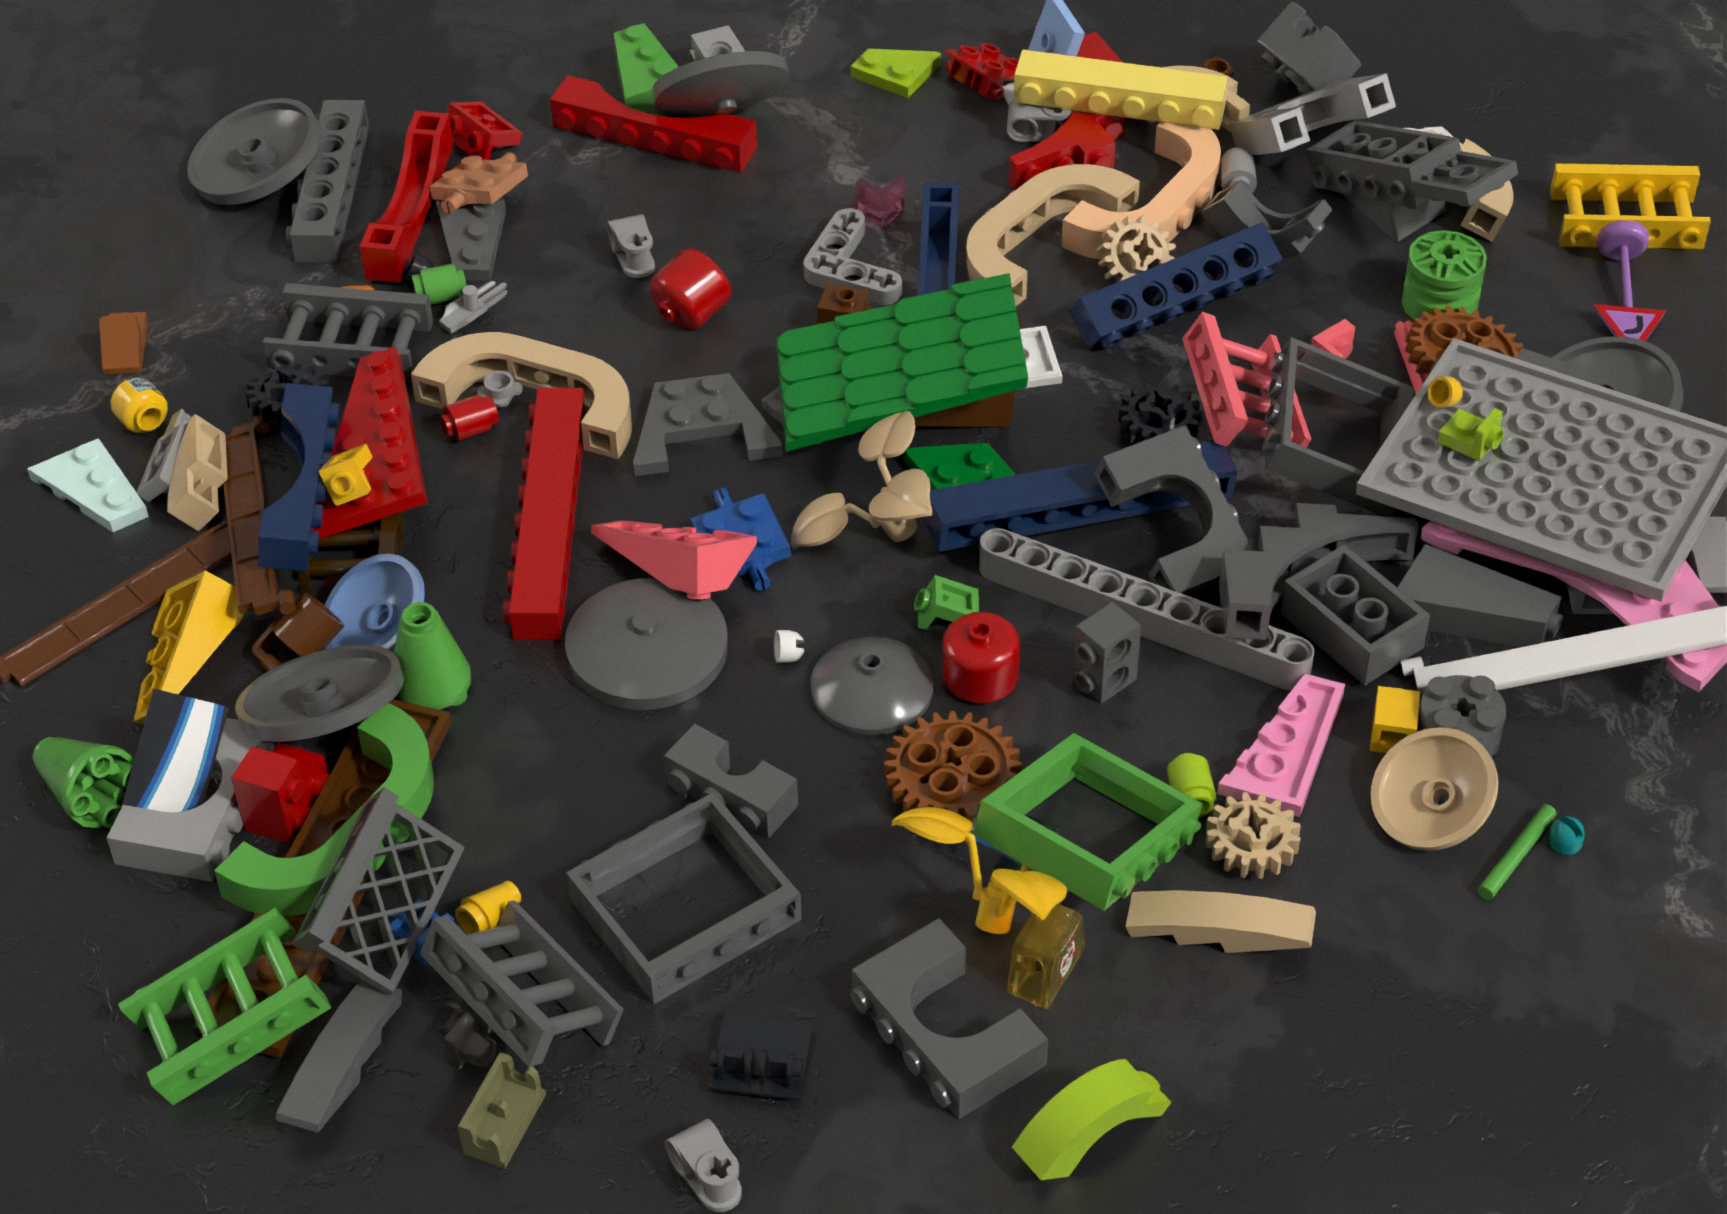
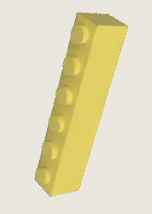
M1022 50L1014 74V103L1220 130L1226 104L1228 76Z

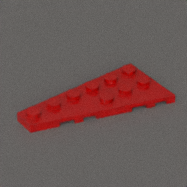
M396 346L383 351H375L368 356L360 358L336 438L334 451L332 452V456L367 444L373 458L363 470L371 491L357 499L341 505H335L327 490L326 502H318V504L323 505L322 528H314V531H319V539L428 503L401 357Z

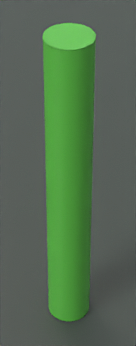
M1543 804L1479 886L1478 893L1482 898L1486 900L1494 898L1555 818L1557 813L1551 805Z

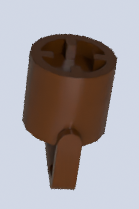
M304 592L295 602V612L276 618L254 643L252 651L261 660L260 666L268 672L281 665L272 654L266 652L278 637L298 655L304 656L325 650L344 628L345 624L323 603L309 593Z

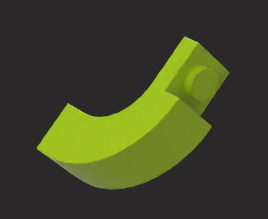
M1126 1059L1108 1062L1085 1073L1055 1095L1028 1123L1012 1148L1040 1180L1069 1177L1089 1148L1110 1129L1130 1119L1162 1116L1171 1104V1101L1161 1092L1160 1084L1153 1076L1143 1071H1136Z

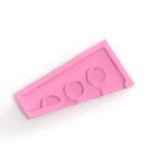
M1304 674L1280 704L1275 717L1270 723L1266 722L1258 732V738L1249 750L1245 749L1237 759L1235 768L1229 775L1225 774L1219 782L1217 794L1226 797L1231 796L1242 801L1244 792L1249 794L1251 800H1257L1259 795L1263 793L1266 795V803L1272 804L1279 799L1282 801V812L1293 810L1294 816L1300 817L1342 701L1345 684Z

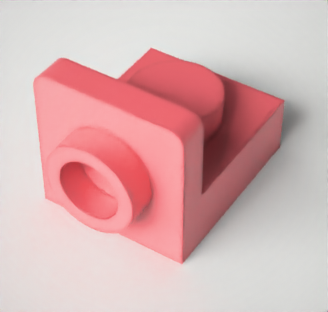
M1344 319L1314 336L1311 345L1346 359L1353 349L1355 326Z

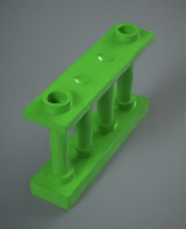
M276 908L256 917L248 925L150 985L138 989L132 996L118 1004L120 1010L141 1030L147 1026L149 1027L163 1062L148 1071L147 1075L152 1087L172 1105L180 1102L331 1009L326 995L307 974L300 979L297 978L282 945L296 936L297 933ZM266 954L282 989L261 1003H258L243 968ZM227 978L242 1014L219 1028L204 991ZM188 1002L202 1034V1039L179 1052L164 1016Z

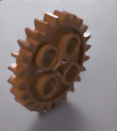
M1446 305L1443 313L1436 307H1433L1430 314L1423 311L1419 319H1414L1405 339V342H1407L1405 352L1410 354L1409 363L1418 364L1415 372L1419 374L1427 373L1429 376L1453 338L1513 358L1518 356L1523 348V344L1513 342L1516 337L1515 333L1503 332L1505 324L1496 326L1492 324V316L1482 319L1478 310H1475L1470 315L1467 314L1463 306H1460L1458 312H1454L1449 305Z
M951 711L948 720H942L941 716L935 712L933 713V722L928 723L919 717L917 718V729L905 725L903 727V737H893V748H887L886 761L884 762L887 791H893L894 804L903 802V813L916 808L936 807L955 812L974 824V818L978 816L981 800L1022 771V762L1019 761L1020 750L1019 748H1013L1012 736L1002 737V726L999 725L989 730L988 718L986 717L978 723L972 722V713L968 712L963 720H957L955 711Z

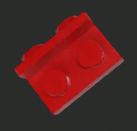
M483 102L449 103L447 113L450 117L453 143L468 155L480 156L483 160H489L493 148L502 149L504 146L520 144L523 132Z

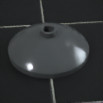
M883 637L856 638L833 647L819 659L811 675L812 700L822 717L842 730L860 735L889 734L902 730L905 725L913 724L928 709L934 691L933 674L924 657L915 649L902 642Z

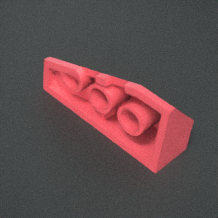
M623 520L591 525V533L668 588L687 592V598L707 599L711 597V592L728 589L757 544V536L725 530H715L713 534L696 533L695 527L662 529V524Z

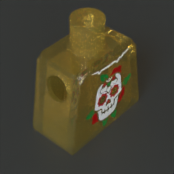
M1057 904L1044 920H1041L1032 913L1013 946L1007 993L1048 1010L1085 949L1083 916L1079 912ZM1037 960L1042 965V971H1036Z

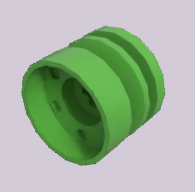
M1446 230L1429 232L1418 237L1410 246L1401 301L1405 312L1411 318L1419 319L1423 311L1430 314L1433 307H1436L1443 313L1446 305H1449L1454 312H1458L1460 306H1463L1467 314L1470 315L1475 310H1478L1487 260L1483 246L1467 235Z

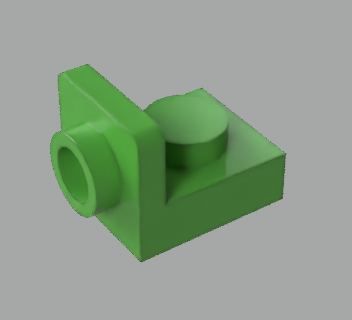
M935 575L925 589L919 590L914 602V610L918 612V628L927 630L935 617L953 622L960 616L979 612L978 589Z

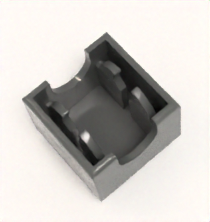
M1292 1L1257 41L1259 46L1265 51L1261 56L1263 60L1275 69L1274 72L1287 84L1290 85L1291 82L1297 86L1296 89L1302 95L1342 79H1350L1361 66L1359 59L1336 32L1328 26H1324L1319 30V27L1305 14L1307 11Z

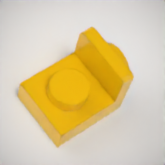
M367 444L332 456L318 471L335 505H341L357 499L371 491L363 470L373 458Z

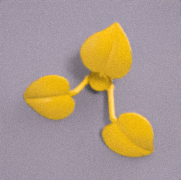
M922 807L908 810L895 817L892 821L891 827L895 825L902 826L919 836L935 842L954 844L964 841L967 843L974 882L972 898L980 901L975 924L983 931L994 934L1008 933L1017 901L1041 920H1044L1050 911L1066 897L1067 887L1062 882L1044 873L1029 871L1031 868L1022 864L1020 871L1010 869L994 870L988 887L983 888L976 839L974 834L970 833L973 823L955 812L936 807Z

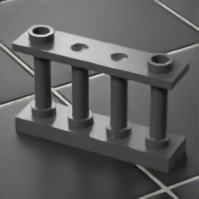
M293 283L285 284L282 294L287 318L290 321L283 339L264 337L263 347L268 368L275 369L280 367L281 364H285L287 369H293L296 364H301V369L303 370L314 367L315 374L323 373L326 375L355 377L360 358L368 356L375 351L389 349L371 346L376 329L389 328L398 329L392 347L396 346L401 357L405 381L412 382L413 364L411 353L407 346L413 331H431L433 316L429 295ZM305 322L326 323L319 342L299 340ZM341 324L362 326L355 345L335 343Z
M515 900L507 902L498 927L465 934L447 915L433 918L420 955L528 1067L543 1063L555 1035L580 1028H585L602 1046L609 1045L624 1009ZM503 945L514 957L493 962L481 949ZM530 972L541 985L520 990L508 977ZM557 1000L569 1013L547 1018L536 1005Z

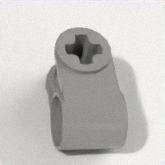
M1013 99L1008 107L1007 133L1016 142H1042L1055 133V128H1060L1069 119L1073 110L1060 109V112L1056 113V108L1014 103Z
M639 214L607 221L609 242L613 252L618 257L623 272L631 278H645L651 275L655 270L654 259L650 253L653 239L648 230L644 215Z
M707 1118L665 1140L667 1153L675 1169L687 1180L708 1210L726 1212L738 1205L742 1198V1187L737 1179L740 1169L739 1163L710 1119Z

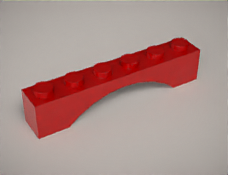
M568 75L550 98L553 127L741 173L757 149L756 121L738 116L718 114L708 117L672 118L652 115L620 103L609 95L597 82Z
M414 112L406 132L403 159L393 197L382 217L376 222L368 224L359 246L366 280L400 283L433 201L430 186L442 177L454 147L448 113Z

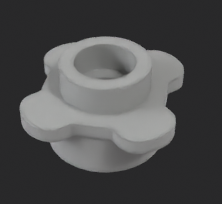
M494 371L485 377L484 386L479 387L477 393L481 397L489 395L496 407H505L509 404L512 397L522 393L523 388L521 383L514 382V378L510 373Z

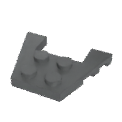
M730 373L656 382L633 460L634 475L642 476L669 472L665 444L743 434L748 461L783 457L782 443Z

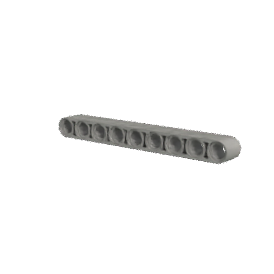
M990 529L981 535L979 570L982 576L990 581L1090 617L1109 603L1114 602L1141 624V637L1284 690L1291 691L1304 674L1311 675L1314 648L1308 640L1268 625L1266 640L1226 638L1222 608L1005 529Z

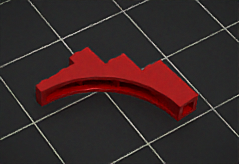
M1097 32L1084 35L1076 57L1122 62ZM1073 111L1069 119L1053 135L1032 148L1009 157L1008 184L1013 190H1017L1034 176L1049 169L1066 165L1089 164L1114 169V139L1124 136L1125 117Z

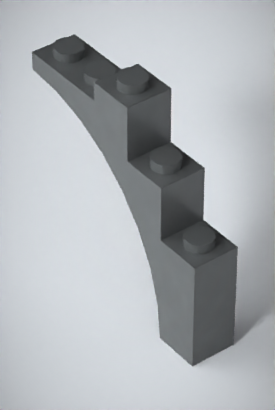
M1296 503L1293 528L1260 526L1257 551L1223 549L1219 590L1225 637L1266 640L1270 614L1274 605L1283 596L1285 580L1344 544L1365 562L1413 560L1419 527L1417 518L1338 514L1336 505Z

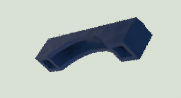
M923 184L917 296L951 289V285L955 284L959 224V184Z
M286 383L282 403L281 437L297 455L301 462L302 471L292 488L277 502L263 510L258 536V567L307 571L310 555L318 554L319 531H314V528L321 529L323 522V505L318 504V502H326L327 488L318 471L332 457V453L326 452L334 451L336 428L330 427L338 426L339 403H332L333 387Z

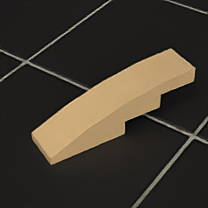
M1183 890L1132 892L1125 927L1131 937L1173 935L1178 945L1221 943L1225 953L1311 948L1316 911L1313 906L1267 897L1225 892Z

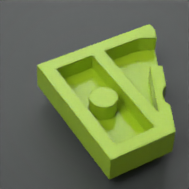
M867 49L850 66L851 77L909 98L941 65V53L936 51Z

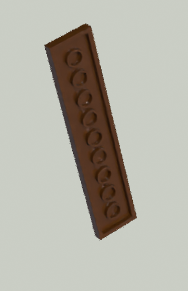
M392 699L389 703L406 712L422 729L427 740L432 763L452 724L450 712ZM365 719L357 723L285 858L300 857L323 846L389 777L390 770L362 753L357 727ZM366 891L354 894L352 901L355 911ZM255 913L252 920L262 914ZM307 913L283 917L298 933ZM344 914L341 921L347 920L346 914ZM347 927L335 931L330 941L332 945L336 947L339 945ZM296 936L284 942L282 945L297 978L300 979L307 974L318 986L330 959L315 950L305 953L292 945ZM266 954L243 968L258 1003H261L282 989ZM226 978L217 983L208 1003L220 1028L241 1015L242 1011L228 979ZM196 1023L194 1026L197 1037L202 1038V1034ZM293 1032L259 1053L281 1058Z

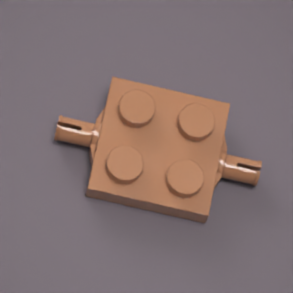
M508 152L505 153L504 156L496 160H483L480 156L465 157L459 165L443 173L442 177L430 186L432 199L444 200L441 203V207L446 214H449V212L452 214L459 207L466 204L492 205L528 177L526 163L517 162L516 156L511 152L509 154Z

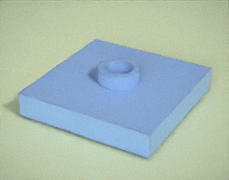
M1046 0L1028 50L1077 56L1085 33L1063 0Z

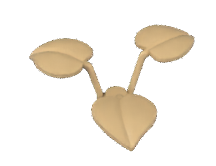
M911 412L897 413L880 420L870 427L860 440L858 448L860 456L865 461L878 459V467L887 485L870 502V514L851 503L845 504V498L841 493L823 495L806 506L797 518L791 534V546L794 550L798 547L821 545L834 539L845 528L848 522V513H854L865 519L873 528L881 526L894 542L904 541L913 535L918 525L915 518L932 515L930 480L927 474L920 469H911L891 478L886 466L887 457L892 458L901 455L912 442L915 433V419Z

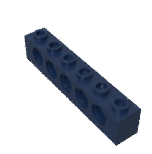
M1261 222L1083 296L1074 304L1069 312L1088 349L1101 344L1106 349L1122 341V335L1133 332L1135 336L1140 335L1151 329L1155 321L1162 318L1165 323L1173 321L1185 313L1184 309L1194 306L1195 310L1201 309L1215 300L1214 296L1224 293L1225 297H1229L1245 288L1244 284L1253 280L1255 284H1260L1275 275L1273 269L1283 258L1265 224ZM1234 259H1237L1238 261H1240V263L1242 264L1243 268L1240 267V266H1238V265L1235 263ZM1204 271L1208 272L1212 276L1213 280L1208 279L1205 276ZM1173 284L1180 286L1183 293L1178 292ZM1142 296L1149 298L1153 306L1148 305ZM1112 309L1117 310L1123 319L1117 318L1113 314Z

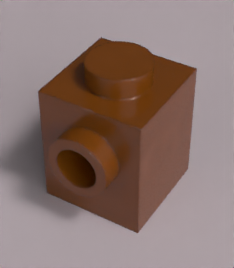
M827 284L817 306V324L832 322L836 316L875 309L870 306V291Z

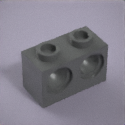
M1114 602L1109 603L1076 625L1073 681L1079 690L1091 695L1100 704L1137 680L1141 624Z

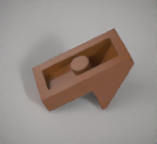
M146 312L110 313L109 316L100 317L101 356L104 374L141 373L149 324Z

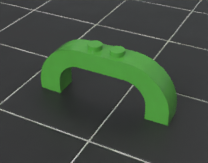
M388 703L379 711L367 717L357 727L362 753L391 771L387 780L374 794L384 787L399 796L396 801L398 805L421 819L431 802L434 789V775L427 740L422 729L411 716L400 708ZM364 804L323 846L300 857H274L243 841L214 870L221 897L244 910L262 915L274 908L282 916L308 913ZM393 818L389 830L394 845H397L399 842L405 841L409 837V833L405 825ZM381 842V844H380V846H379L378 849L384 848L382 842ZM387 855L373 857L371 861L373 871H376L382 865Z

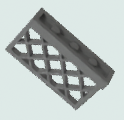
M384 787L366 800L292 945L305 953L311 950L317 951L389 996L395 991L416 948L415 940L424 932L465 847L398 805L396 801L399 796ZM393 818L407 827L411 842L394 845L389 830ZM381 842H382L384 848L378 849L379 846H380V844H381ZM435 844L449 853L444 865L431 868L424 846ZM414 849L420 871L403 874L397 852ZM387 855L393 877L376 881L371 861L373 857ZM439 874L435 881L433 875ZM363 877H364V879H365V884H361V885H360V883H361V881H362V879H363ZM423 878L428 897L425 902L413 904L406 881ZM396 884L403 907L385 911L379 888ZM368 890L375 913L357 917L352 898L355 893ZM421 910L420 913H419V915H418V917H417L415 911ZM344 914H346L347 920L341 921ZM405 914L410 933L407 938L395 941L388 917ZM377 920L384 944L367 947L360 924ZM350 927L356 950L345 953L332 945L330 941L336 930ZM403 946L399 953L397 947ZM387 950L392 965L388 978L374 971L369 954Z

